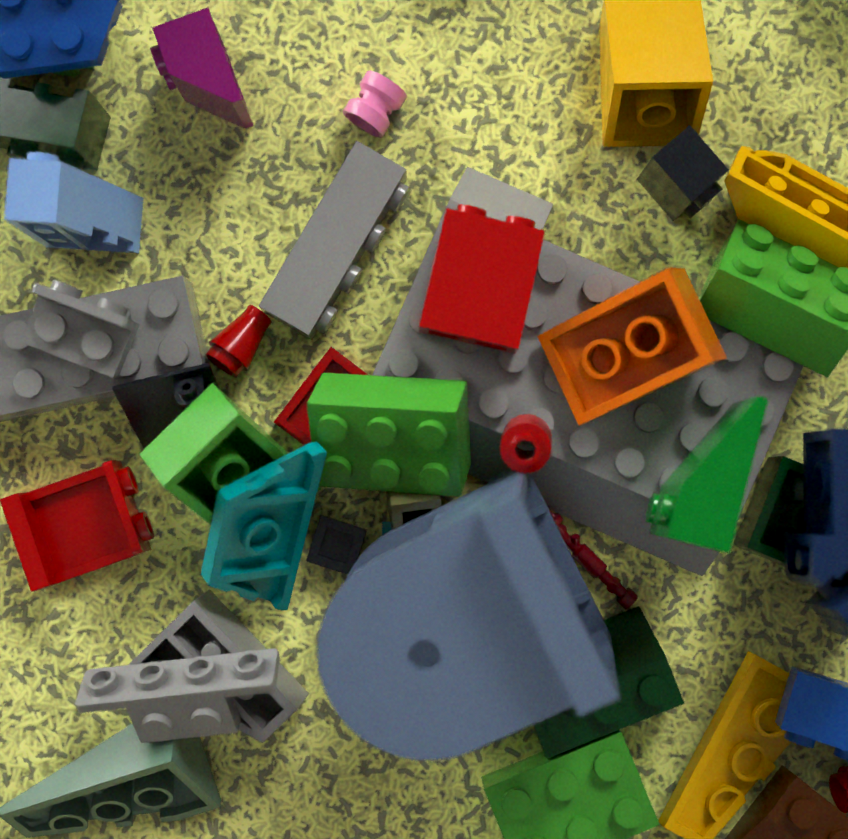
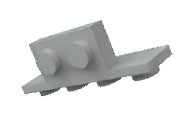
M274 648L89 669L84 674L75 705L79 713L126 708L140 743L238 733L240 715L233 697L273 692L276 688L280 656L278 650Z

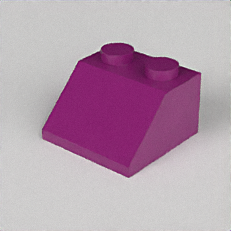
M208 7L152 27L158 45L150 47V51L160 75L164 76L169 90L178 88L185 102L246 129L254 126L224 43Z

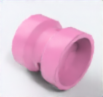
M369 70L360 82V98L350 99L342 112L354 125L375 137L382 138L390 126L387 115H391L395 110H400L407 95L404 90L387 77Z

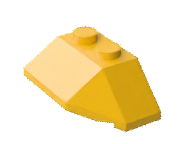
M741 146L724 179L738 219L748 224L760 225L769 230L773 236L794 246L806 247L813 251L817 257L837 267L848 268V188L787 154L767 150L754 151L751 147Z

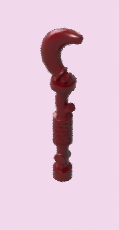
M550 511L568 549L572 552L573 559L594 579L599 578L607 586L608 592L614 593L617 596L616 601L624 609L632 606L637 600L638 595L630 587L625 588L618 577H613L606 570L607 565L585 543L580 544L579 534H572L571 536L568 534L567 527L561 524L563 518L559 513Z

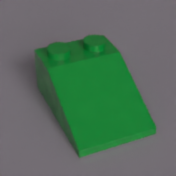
M756 396L734 402L662 484L660 493L652 494L645 519L647 523L652 524L649 534L730 554L768 398Z

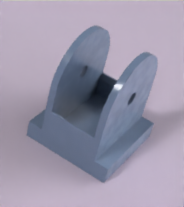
M507 469L491 477L488 484L392 529L379 537L362 552L354 563L345 582L338 589L327 607L319 631L317 646L319 673L323 688L336 713L363 740L380 750L403 758L442 760L458 757L573 706L578 715L581 716L620 698L611 633L531 473H519L512 469Z

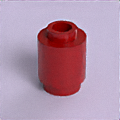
M522 414L512 418L506 424L500 442V454L504 463L510 469L519 473H533L546 465L552 450V434L547 423L540 417L532 414ZM527 440L534 444L535 449L522 450L516 445L520 441Z

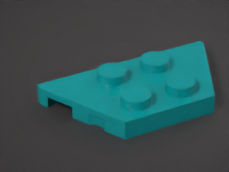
M310 442L218 490L200 574L208 586L225 592L236 591L240 597L252 601L259 597L270 601L275 609L281 611L288 610L327 451L318 442Z

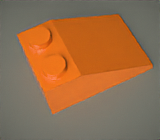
M667 268L537 336L579 426L727 359L684 268Z

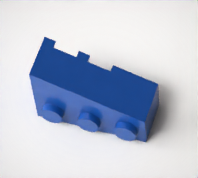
M792 666L775 719L779 728L786 731L784 738L808 748H814L816 741L835 747L833 755L848 761V683Z

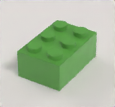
M738 219L718 253L699 297L708 319L828 378L848 350V268L837 267L817 257L813 251L806 247L794 246L773 236L769 230L760 225L748 224Z
M322 373L307 402L311 442H318L327 451L318 487L461 497L471 466L468 388L466 380Z
M212 383L139 455L166 490L211 525L219 489L289 453Z
M620 730L549 758H546L542 751L481 777L484 791L504 839H627L660 825Z

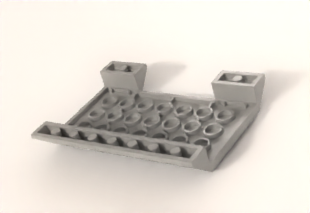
M467 167L446 208L457 210V206L460 204L472 205L486 210V217L505 221L507 216H520L533 220L536 223L535 228L543 230L553 203ZM444 211L372 375L466 380L471 466L468 474L487 483L491 477L510 469L504 463L500 454V442L506 424L512 418L522 414H532L540 417L551 430L552 450L546 465L540 470L531 473L549 510L703 576L719 554V551L649 534L652 524L647 523L645 520L649 500L653 493H660L662 484L734 402L761 396L768 398V403L740 511L741 515L803 365L709 320L727 359L579 426L537 336L640 283V281L543 240L519 349L515 354L420 333L419 323L444 220ZM527 440L520 441L516 445L522 450L535 449L534 444Z

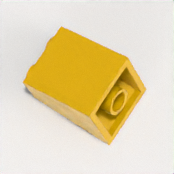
M603 0L599 26L603 147L666 146L689 125L699 135L713 85L701 0Z

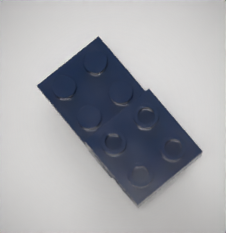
M848 429L803 433L804 532H784V571L790 581L812 586L817 590L806 603L835 633L848 637Z

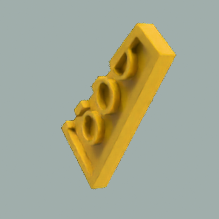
M750 651L747 652L658 820L664 828L685 839H714L746 802L744 796L759 779L764 781L776 768L773 763L791 743V741L784 738L786 731L780 729L775 722L790 673Z

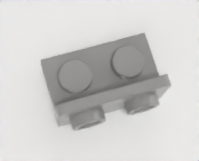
M54 279L50 288L35 283L31 292L38 295V298L20 342L118 380L139 327L138 323L126 317L129 309L101 297L97 306L79 299L82 290Z

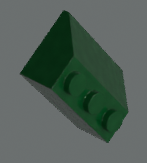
M640 606L604 619L611 633L620 698L581 716L578 715L573 706L533 724L546 758L685 704L668 660Z

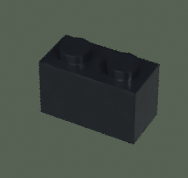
M689 125L650 159L638 176L637 181L672 221L676 220L684 212L691 219L723 190L718 181L729 169Z

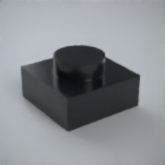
M321 515L306 561L348 575L359 557L367 529Z

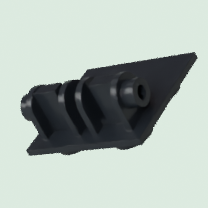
M208 362L112 386V390L145 449L212 383L219 389L220 387Z

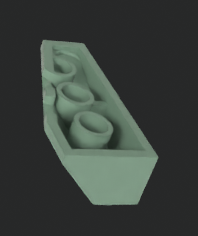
M130 724L1 806L0 818L26 838L83 832L88 828V821L95 819L115 822L116 827L133 826V815L160 812L161 822L178 821L220 808L221 797L200 737L140 743L133 724Z

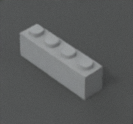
M356 140L259 304L260 309L313 340L317 331L325 334L338 313V310L332 307L341 291L347 294L350 293L362 272V269L356 265L365 250L373 253L379 245L386 231V228L380 224L389 209L397 212L407 197L410 187L405 185L407 180L406 169Z

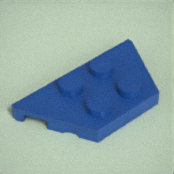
M0 0V77L7 79L101 66L110 44L108 38L110 30L117 24L123 7L120 0Z

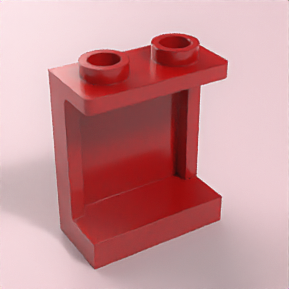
M460 204L457 206V210L446 208L419 323V332L515 354L519 349L546 230L535 228L536 223L533 220L520 216H507L505 221L486 217V210L472 205Z
M110 460L102 463L100 467L27 493H16L0 499L31 592L53 586L152 550L148 540L154 539V531L146 512H138L133 495L137 494L139 490L136 478L129 466L123 468L121 461Z

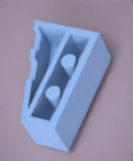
M29 152L27 153V159L9 158L5 221L48 248L139 253L143 197L61 162L59 157L53 154Z

